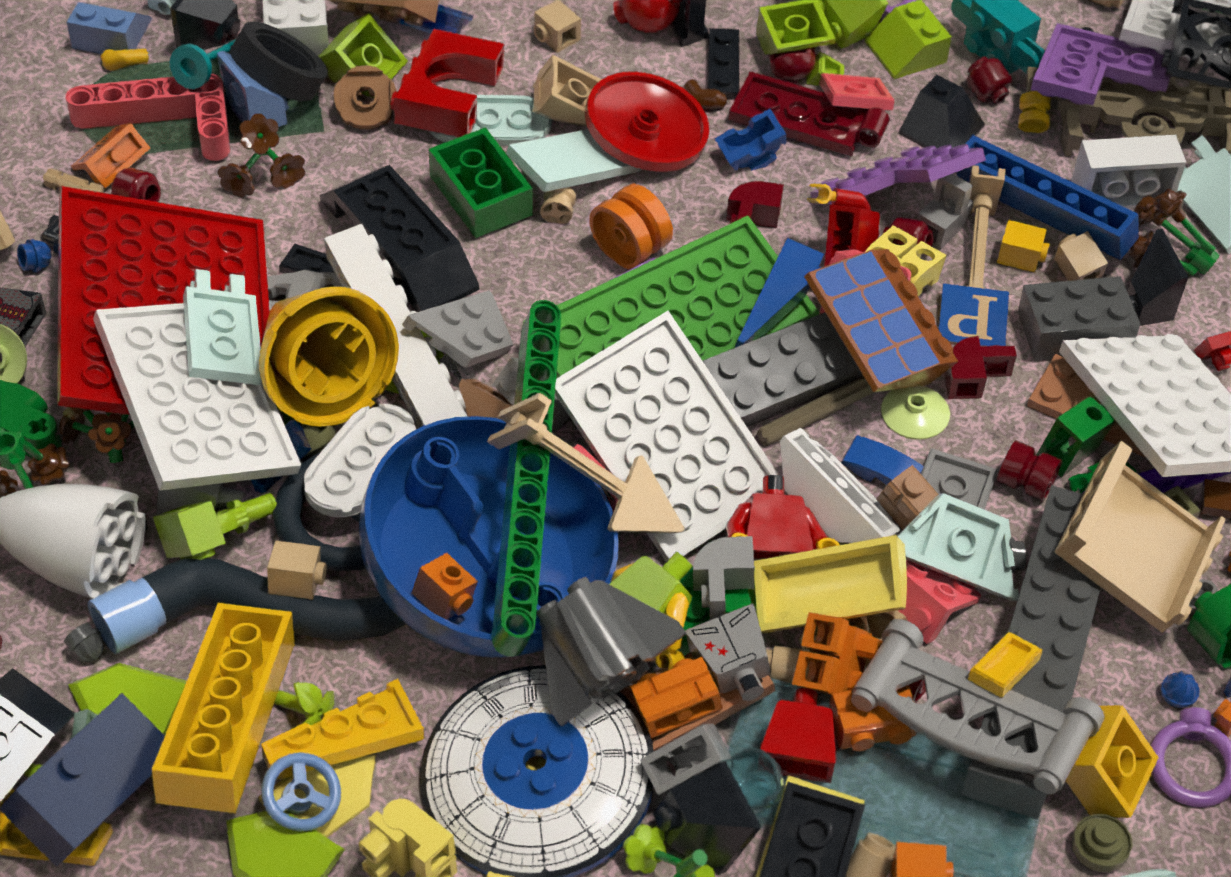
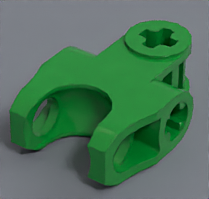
M0 380V433L7 431L16 433L21 431L25 440L36 449H44L51 443L55 444L57 448L62 447V440L56 433V421L53 416L45 413L48 410L46 401L38 393L18 383ZM25 450L26 456L33 459V456Z

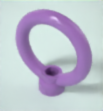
M1196 707L1181 710L1180 721L1173 722L1161 729L1150 745L1159 757L1151 774L1160 789L1170 798L1181 804L1199 808L1217 805L1231 796V740L1223 732L1211 725V713L1208 710ZM1181 736L1192 741L1206 739L1220 751L1225 762V775L1222 782L1216 788L1204 792L1191 791L1180 786L1172 779L1165 766L1164 754L1166 748L1174 739Z

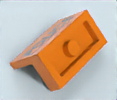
M131 123L116 126L73 163L71 168L74 171L84 169L96 184L102 185L105 189L113 182L118 172L124 168H129L150 147Z

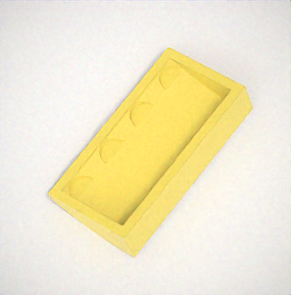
M897 535L754 561L756 608L761 633L803 627L806 625L808 612L850 619L905 609L907 598L905 544Z

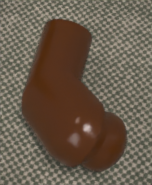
M691 79L684 84L683 88L699 102L704 110H720L725 107L727 97L719 90L702 89L695 79Z

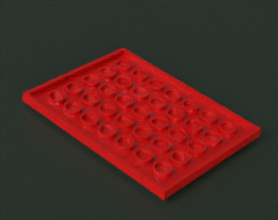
M62 186L59 193L57 405L130 415L94 323L95 312L99 309L183 303V294L186 286L190 287V282L195 281V269L210 271L211 290L224 291L225 286H229L230 274L244 276L245 294L256 296L260 346H262L270 312L263 220Z

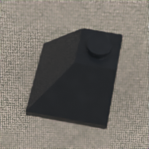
M176 0L170 8L176 48L186 44L197 45L203 50L223 46L232 36L235 37L239 33L241 27L237 5L233 0Z
M936 75L919 92L899 130V134L923 147L935 146V148L951 145L953 148L966 144L973 135L976 136L984 128L985 124L964 88Z
M1163 229L1156 230L1128 289V295L1139 319L1140 326L1174 320L1188 280V275Z
M726 761L717 763L671 789L653 812L657 825L664 832V837L671 848L687 857L696 850L704 851L708 858L705 865L710 866L717 875L727 872L762 828Z

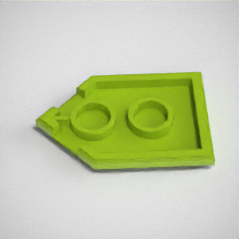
M117 663L70 683L68 686L80 710L88 709L97 715L123 693L166 735L187 680Z
M286 810L284 811V813H286L287 815L296 818ZM267 811L226 820L232 872L235 877H327L345 851L344 848L315 829L310 831H294L281 826L271 818Z

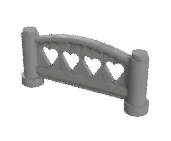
M894 619L888 624L882 634L883 643L853 688L851 697L853 705L859 710L869 712L872 708H876L879 705L920 735L960 755L993 766L1030 773L1034 775L1033 783L1035 787L1045 794H1054L1062 788L1088 738L1097 734L1105 718L1102 709L1096 703L1083 697L1069 699L1062 712L1013 690H1009L1003 698H1000L969 681V671L919 650L924 641L923 634L914 624L904 619ZM918 680H924L928 701L923 704H917L912 701L911 697H901L896 691ZM956 695L960 696L964 717L960 720H953L948 717L947 713L935 712L932 706ZM994 711L997 714L1000 734L989 736L983 729H973L968 723ZM1030 727L1034 732L1037 751L1027 753L1020 746L1009 745L1005 738Z

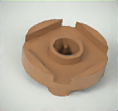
M364 65L347 71V74L341 80H338L334 88L335 108L342 121L347 125L362 130L375 129L388 123L394 113V110H391L390 104L392 95L396 91L395 84L391 78L389 79L377 67ZM362 91H369V95L375 96L372 102H369L370 104L364 105L362 101H357V96H362Z

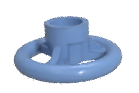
M292 753L281 757L269 767L263 778L261 795L266 811L278 824L294 831H310L323 826L334 816L341 800V786L336 772L325 760L309 753ZM305 765L315 768L324 776L329 787V796L315 791L312 784L307 781ZM292 766L293 780L284 788L281 798L275 801L273 793L274 783L283 770ZM294 790H303L306 794V798H298L295 795ZM312 804L323 809L318 815L308 819H297L284 813L287 810L292 814H303L309 810Z

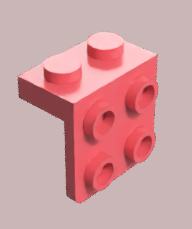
M906 560V608L897 611L905 615L907 621L914 624L921 631L924 642L928 644L936 639L951 613L978 603L981 594L972 585Z

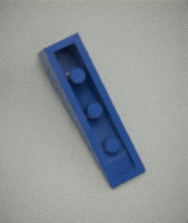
M786 239L737 340L735 348L763 337L806 297L810 286L804 276L808 272L822 268L819 266L824 256L823 253L792 239Z

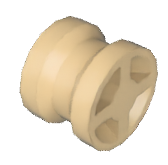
M566 187L544 192V202L541 205V216L543 219L552 223H568L572 219L573 206L576 201L574 190Z

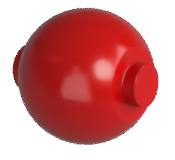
M617 0L613 3V9L621 25L629 23L632 28L640 32L656 33L673 23L679 12L682 0Z

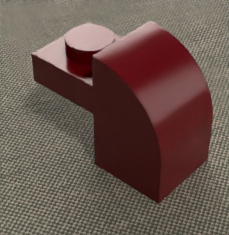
M751 181L739 185L729 195L726 220L731 221V224L749 216L755 225L777 228L784 184Z
M979 336L968 337L958 342L953 347V354L958 362L947 370L945 374L948 399L982 398L987 377L1012 376L1017 357L1015 346H981Z

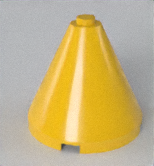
M325 287L275 303L269 312L260 350L259 371L263 387L271 401L297 422L320 427L347 422L359 409L367 406L372 407L375 404L372 398L378 393L384 383L389 386L398 362L399 343L397 332L388 313L371 297L355 289Z

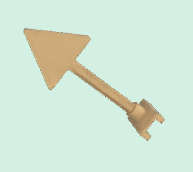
M538 393L500 411L498 418L506 422L505 428L490 435L487 442L497 449H502L517 441L526 439L533 445H540L618 498V502L608 525L610 532L680 533L684 531L683 524L642 455L634 458L627 479L623 482L547 430L543 420L551 400L543 394Z

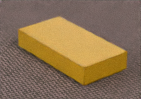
M1008 632L970 669L968 680L1003 698L1040 660L1042 649Z

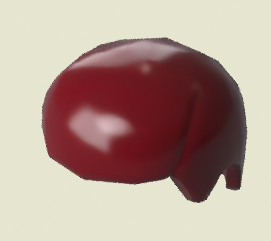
M812 47L770 55V69L781 80L787 82L800 81L808 77L815 68V49Z

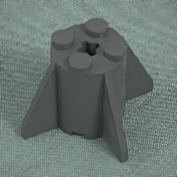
M587 577L581 578L570 585L567 589L569 595L558 603L554 600L542 606L537 611V615L540 618L539 625L542 632L551 710L559 725L564 726L592 704L605 700L602 692L609 688L616 694L630 684H636L640 680L639 678L644 676V673L650 669L646 661L655 662V657L687 634L679 621L604 581L595 580L590 583Z

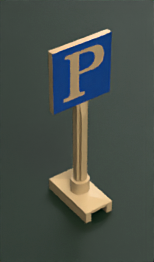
M972 166L968 183L973 185L970 199L973 200V206L970 213H975L969 286L943 283L938 330L950 344H957L961 340L973 336H979L981 346H1005L1009 292L985 289L983 287L988 216H995L1005 180V169H999L997 176L979 174V166Z

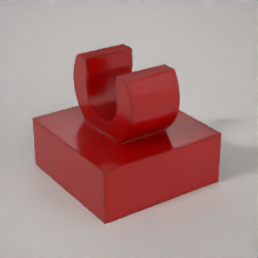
M1231 331L1206 338L1194 349L1196 356L1201 360L1211 358L1212 364L1217 371L1230 368Z

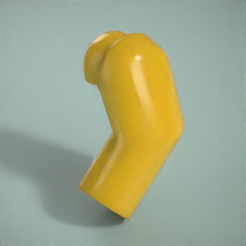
M145 48L116 51L108 49L101 54L103 67L110 71L119 70L130 65L147 64L149 60L148 51Z

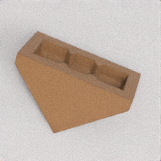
M461 379L459 383L468 417L498 418L500 411L512 406L499 391L477 379Z

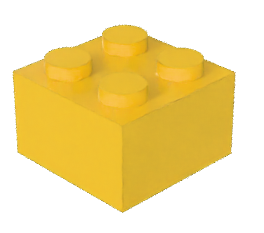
M1123 705L1099 706L1104 713V721L1097 734L1088 738L1066 779V783L1089 815L1107 814L1114 818H1131L1159 757Z

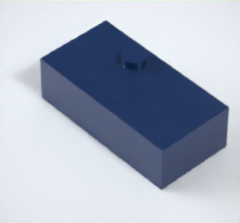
M121 693L22 783L3 803L0 811L58 867L152 776V767L165 735Z

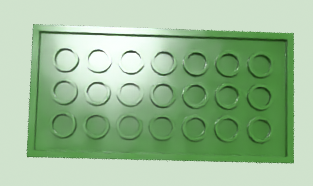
M746 216L558 304L557 306L561 311L562 317L556 379L666 311L670 312L702 361L735 348L737 340L778 255L750 217ZM806 295L800 303L764 336L817 316L820 312Z

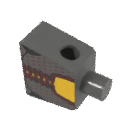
M0 287V324L13 330L26 347L46 316L42 294L34 291Z

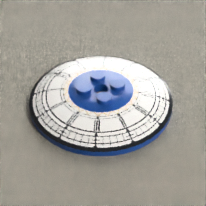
M546 665L515 668L483 680L463 693L449 706L433 728L427 741L420 774L421 794L426 813L454 835V855L485 875L489 871L511 877H575L595 868L618 852L624 846L625 840L634 834L636 827L641 824L646 815L654 791V786L640 761L643 757L654 752L652 740L641 715L634 705L621 692L615 694L609 688L602 692L605 700L592 704L567 724L560 726L551 710ZM534 756H541L547 760L545 766L539 770H529L525 767L528 759Z

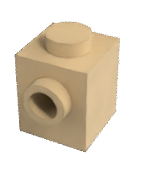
M556 0L535 11L534 34L540 42H545L558 53L581 40V18L560 0Z
M1088 231L1079 236L1071 234L1061 240L1054 260L1068 281L1101 278L1108 265L1107 260Z
M275 540L267 566L268 594L313 600L317 585H323L326 577L327 565L325 562H321L320 546Z

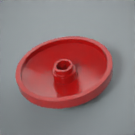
M629 71L609 75L593 87L585 106V122L591 136L598 145L617 160L639 169L667 172L685 168L700 157L709 138L708 118L699 102L681 86L654 74Z

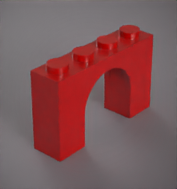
M433 29L428 40H423L418 57L415 56L413 58L409 73L403 75L400 89L394 91L390 107L391 110H394V123L455 137L469 134L477 119V95L442 88L434 83L445 79H464L495 86L504 67V43Z

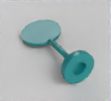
M235 40L208 54L193 44L177 47L170 57L172 76L185 88L196 89L202 87L211 77V61L217 58L218 52H229Z

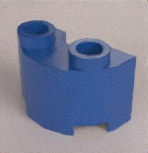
M771 109L752 117L747 128L739 131L734 128L729 129L714 138L734 170L749 167L751 171L764 168L778 158L775 153L781 144L786 145L787 142L786 133Z

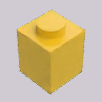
M1008 220L997 263L1035 273L1038 261L1045 263L1050 245L1044 242L1047 229Z

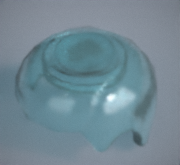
M747 748L731 757L730 770L754 814L763 813L773 807L779 801L784 789V778L780 765L761 749Z

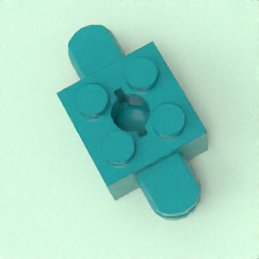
M1019 0L952 1L951 10L953 16L967 26L963 44L966 45V48L971 53L977 54L980 58H997L1009 74L1019 69L1026 74L1028 67H1039L1045 50L1036 43L1041 18Z

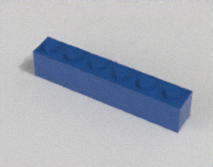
M974 135L967 141L966 144H968L969 148H983L986 161L974 165L979 166V174L997 176L999 169H1005V180L999 198L1000 202L1067 235L1076 234L1079 236L1088 231L1100 251L1118 260L1124 257L1139 238L1138 213ZM972 166L956 172L957 176L969 182Z

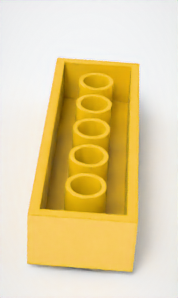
M224 603L217 604L152 767L156 803L236 813L295 645L292 612Z

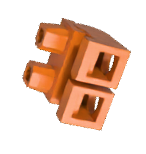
M808 612L801 646L819 654L799 651L792 685L809 688L827 695L853 690L864 672L866 660H872L883 641L873 637L867 631L850 626L849 621L844 618ZM818 627L817 636L814 641L815 629ZM809 663V672L806 678L805 673L807 665Z

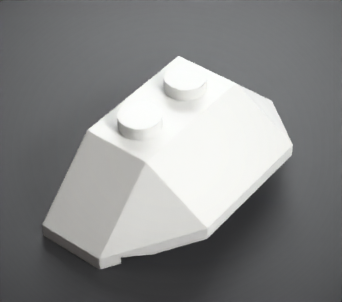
M802 428L782 437L780 446L784 490L788 495L803 497L805 506L810 508L827 537L838 542L854 543L897 535L900 532L899 527L892 521L891 516L876 498L832 453L817 441L810 439L809 435Z

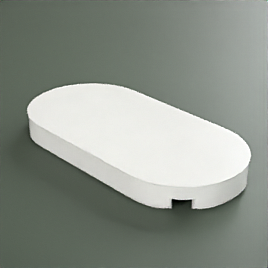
M379 404V407L371 409L370 406L356 411L306 470L304 475V491L308 503L316 511L331 517H348L360 513L368 482L382 457L405 435L416 430L412 416L403 408L392 404Z

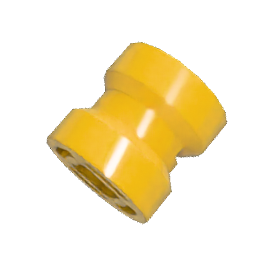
M1037 91L1026 92L1020 96L1019 108L1022 113L1019 115L1018 128L1021 131L1042 133L1049 129L1050 117L1047 111L1050 109L1051 97L1044 96Z

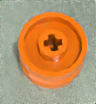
M635 183L624 186L611 199L603 201L590 213L589 225L599 248L605 255L625 269H632L642 264L651 254L657 253L667 246L673 237V226L664 205L651 191Z

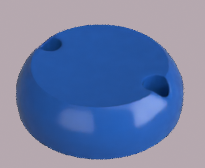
M454 417L439 420L412 431L395 443L382 457L368 482L362 501L359 520L360 548L370 579L382 599L408 627L424 638L459 653L478 657L503 658L507 656L501 655L492 645V627L510 445L497 449L487 441L490 435L503 430L506 422L491 417ZM550 453L537 611L545 604L554 600L558 603L569 595L568 587L581 578L587 577L590 583L595 580H601L610 584L618 561V532H610L608 530L613 511L600 485L552 453ZM445 553H448L478 581L472 597L474 599L472 606L464 614H455L447 620L430 611L412 594L419 568ZM512 596L514 599L521 601L519 598ZM537 614L534 632L525 649L517 656L544 650L541 626L539 625L540 618ZM508 629L511 633L519 635L517 632Z

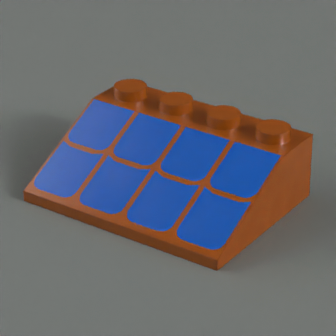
M889 249L869 250L808 272L804 276L873 392L930 385L958 362L953 354L952 345L941 335L935 325L933 314L924 307L917 296L918 291L915 285L906 278L900 268L899 259Z

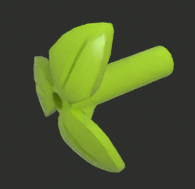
M296 682L294 683L295 695L279 690L274 702L275 705L304 714L306 720L303 723L313 725L321 721V716H324V713L334 709L335 693L331 690L327 691L322 698L321 690L314 684Z

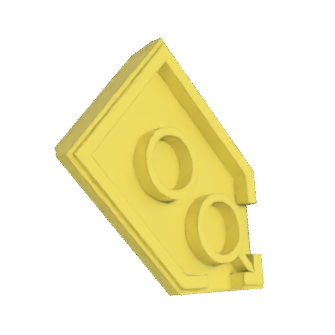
M370 754L330 765L339 778L341 800L334 816L326 824L315 829L316 831L328 838L370 806L376 755ZM318 770L306 772L307 781L312 784L314 790L329 796V787L324 776ZM293 776L284 778L274 785L275 801L281 798L284 788L293 780ZM294 790V793L298 798H306V794L303 790ZM260 795L258 800L263 804L262 795ZM312 804L305 813L292 815L298 819H308L318 815L323 809Z

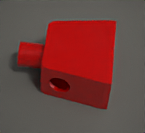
M800 688L795 691L794 702L787 700L777 702L761 745L757 771L831 783L836 762L833 711L828 707L817 706L818 694L816 691L809 688Z

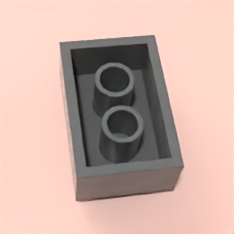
M1121 276L1023 285L1018 314L1034 361L1052 360L1055 354L1062 356L1059 350L1063 340L1137 337L1140 322Z

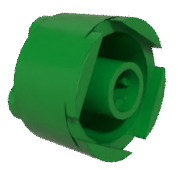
M1230 583L1214 594L1210 591L1205 592L1195 601L1194 607L1197 610L1187 628V631L1218 665L1221 664L1226 669H1231Z

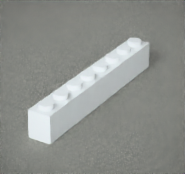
M359 224L325 237L327 259L342 287L358 290L371 297L388 313L395 326L399 343V355L392 381L417 427L420 428L439 420L467 417L464 411L466 409L464 399L459 390L453 391L450 386L451 378L448 369L444 363L438 364L435 358V347L428 344L431 340L430 337L424 338L420 329L416 326L410 332L402 325L408 315L416 312L409 311L406 305L408 300L401 285L396 286L393 282L392 268L387 259L381 260L378 254L380 249L374 235H368L363 225Z

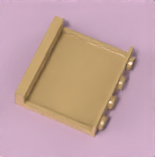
M1120 441L1100 460L1055 553L1163 633L1174 623L1177 625L1182 624L1191 613L1192 607L1189 606V603L1202 587V582L1199 580L1212 564L1213 559L1210 555L1223 538L1220 531L1226 519L1220 516L1211 525L1206 526L1127 467L1125 464L1133 449Z

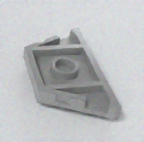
M490 291L410 314L402 323L404 328L410 332L416 326L431 336L432 339L428 344L439 351L445 352L451 359L465 368L504 355L513 346L507 327Z

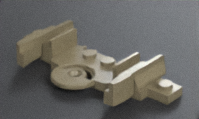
M1028 67L1026 73V92L1034 91L1031 90L1038 68ZM1104 77L1093 105H1079L1071 102L1069 99L1057 96L1051 97V100H1057V110H1060L1063 120L1061 143L1065 156L1071 157L1073 149L1080 150L1081 142L1084 140L1080 123L1090 125V132L1095 133L1099 117L1106 124L1121 126V131L1125 138L1176 135L1180 144L1185 132H1198V138L1200 136H1219L1220 150L1225 148L1231 155V92L1224 89L1189 82L1187 87H1182L1176 83V78H1171L1166 92L1160 90L1149 91L1140 85L1117 83L1112 78ZM1151 112L1167 117L1173 123L1175 129L1169 128L1167 122L1162 118L1151 115L1142 117L1137 125H1132L1131 122L1138 114Z

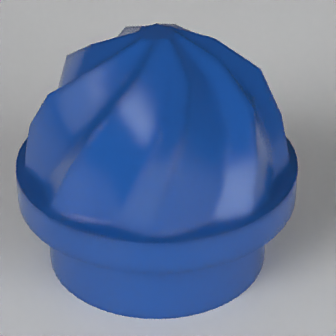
M28 239L24 244L18 245L17 258L22 270H32L35 273L49 265L52 253L46 243Z
M1182 671L1172 673L1166 676L1161 684V694L1164 700L1172 707H1190L1199 697V686L1192 674H1184Z

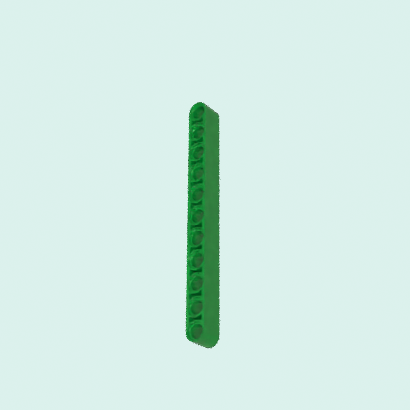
M538 300L532 304L521 330L514 405L538 393L549 398L551 404L543 424L552 433L562 316L556 304L548 300ZM526 439L510 445L492 627V645L497 652L507 657H514L522 653L536 626L550 452L538 444L533 445ZM512 596L519 598L521 601L514 599ZM508 629L517 632L519 635L511 633Z

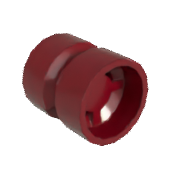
M1015 440L1004 458L998 473L997 482L1013 489L1023 485L1028 496L1043 502L1050 491L1051 485L1054 484L1062 460L1045 453L1036 456L1034 447Z

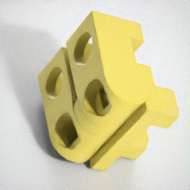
M892 226L873 242L866 251L889 249L899 259L900 266L906 267L911 271L910 281L915 285L918 291L917 296H919L925 285L932 286L939 280L947 255L922 241L917 244V238ZM895 238L904 242V245H896L892 242ZM922 254H926L933 260L925 261L920 258Z
M407 799L393 800L386 805L383 814L376 811L368 818L370 833L359 842V849L366 857L362 862L363 870L370 877H388L393 871L403 877L410 870L415 872L416 877H453L457 873L456 856L454 855V835L413 802Z

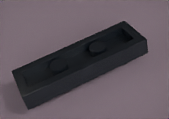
M709 28L708 89L719 90L726 95L728 100H735L739 93V29Z

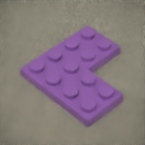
M1057 23L1033 78L1031 90L1047 97L1057 96L1069 99L1071 102L1079 105H1093L1104 77L1112 78L1117 83H1132L1140 85L1149 91L1160 90L1164 92L1167 90L1171 77L1164 76L1166 68L1160 67L1163 55L1158 53L1156 49L1145 46L1141 48L1132 47L1116 37Z
M968 144L953 148L951 145L939 148L928 146L922 149L916 146L901 151L902 157L896 159L886 157L875 161L874 168L867 170L865 167L857 168L847 172L848 178L839 180L838 177L831 178L820 184L829 185L832 191L834 188L860 192L865 196L896 183L932 182L986 161L983 148H969ZM818 189L810 192L813 199L818 197Z

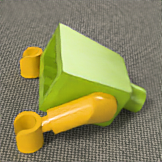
M675 552L662 567L648 556H642L636 562L616 569L612 575L610 585L676 619L684 627L692 596L679 581L693 566L678 552ZM682 638L655 657V663L659 668L669 666L668 670H670L675 663L685 659L683 653L677 650L681 648Z

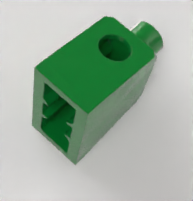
M1088 397L1056 419L1036 456L1045 453L1061 459L1062 464L1058 475L1063 477L1102 444L1115 419L1102 403L1099 404L1094 398ZM1073 437L1076 442L1070 446L1068 440Z

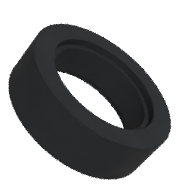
M255 21L245 23L230 49L233 60L247 75L269 90L293 100H312L328 74L324 62L309 47L290 34L265 23Z

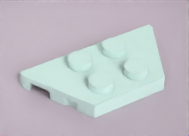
M943 493L938 494L898 535L905 544L906 560L1009 601H1016L1018 599V588L1014 589L1011 566H1015L1013 551L1009 545L1011 538L1009 519Z

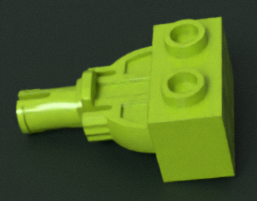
M267 493L245 502H241L238 499L226 502L227 509L215 512L212 501L187 504L153 516L166 557H180L181 560L189 558L201 560L215 555L214 548L226 543L223 536L224 533L234 529L238 534L247 532L250 523L272 515L277 505L274 496L271 493Z

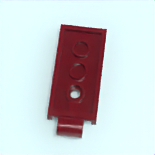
M752 71L746 77L729 110L728 120L749 126V121L752 117L771 109L785 131L786 137L849 156L854 154L855 142L871 148L878 146L890 122L887 112L880 108L867 109L832 106L824 92Z

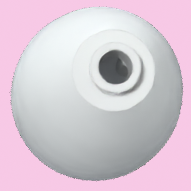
M86 484L37 486L19 490L0 498V543L19 562L44 579L73 593L94 599L121 585L122 583H119V580L127 572L129 565L136 566L144 542L146 518L145 513L138 511L137 501L139 496L132 492Z

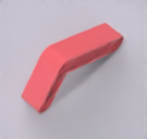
M211 74L209 81L196 89L183 87L174 77L81 85L69 89L66 93L65 98L70 120L77 128H96L128 123L137 124L197 118L202 155L208 160L218 161L226 158L230 153L223 81L218 75Z

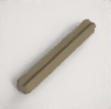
M861 376L760 427L757 432L758 439L764 446H770L780 441L784 435L799 428L803 429L872 394L873 391L865 377Z

